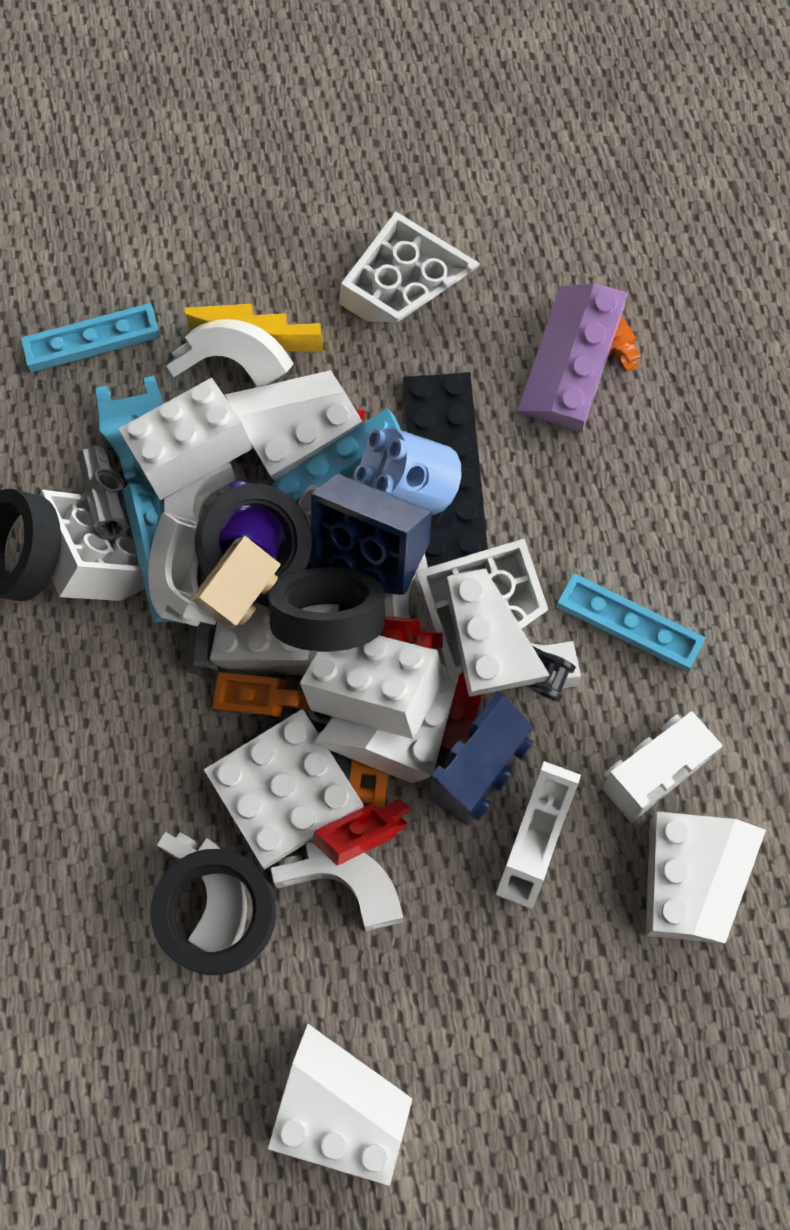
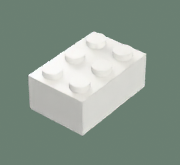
M213 378L206 380L119 428L129 449L160 500L253 449L242 421Z
M378 636L369 643L356 648L333 652H317L300 685L312 711L414 739L445 678L437 650Z

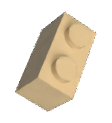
M246 536L234 540L190 600L226 628L237 626L238 623L244 625L256 609L252 604L259 594L265 595L276 583L278 577L275 575V572L281 564Z

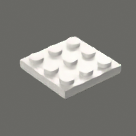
M303 709L204 769L264 870L311 841L314 830L364 807L361 799L330 751L312 743L317 737L318 732Z

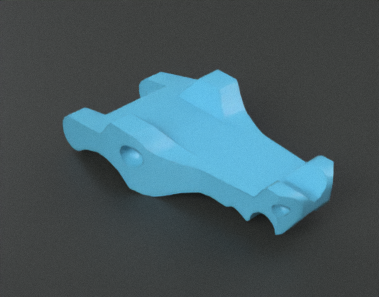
M154 375L144 377V387L147 394L111 401V393L107 385L96 387L100 433L105 443L113 449L120 459L127 485H151L120 433L119 428L164 404Z

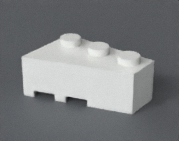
M480 569L447 576L445 589L469 697L544 682L550 676L487 570Z
M692 711L683 718L678 714L662 726V734L654 740L650 737L645 739L632 751L634 755L624 762L622 760L618 761L604 773L607 779L601 789L630 823L634 822L711 759L723 746Z

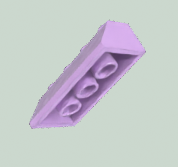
M596 283L561 286L559 288L517 413L583 432L625 307L627 292Z

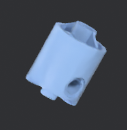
M395 428L374 429L367 436L366 448L362 454L361 463L354 472V480L432 511V515L444 511L452 503L459 489L461 462L457 453L449 446Z

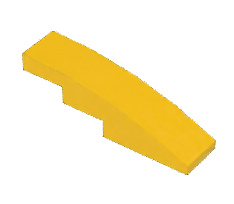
M252 304L185 308V316L190 331L202 324L215 320H239L253 324L266 331L277 340L286 352H323L320 323L288 325L286 313L254 315Z

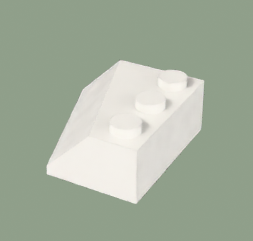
M395 212L341 283L339 304L365 321L399 322L477 269L480 263L403 215Z

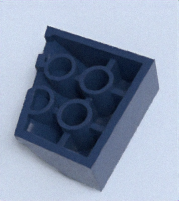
M336 474L311 493V568L338 567L357 570L377 579L383 585L385 593L404 595L430 543L432 511Z
M497 691L477 716L467 732V735H469L467 741L461 740L455 744L445 762L446 770L438 766L431 775L430 800L466 826L470 824L473 818L477 821L483 818L492 803L487 800L488 796L495 787L500 791L503 789L513 771L508 769L516 757L523 760L534 741L529 739L533 726L503 694Z

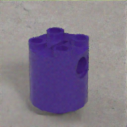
M234 481L225 492L247 483ZM253 505L238 507L227 516L222 524L219 537L221 553L224 555L234 540L246 536L278 561L282 545L283 526L270 511L262 507Z

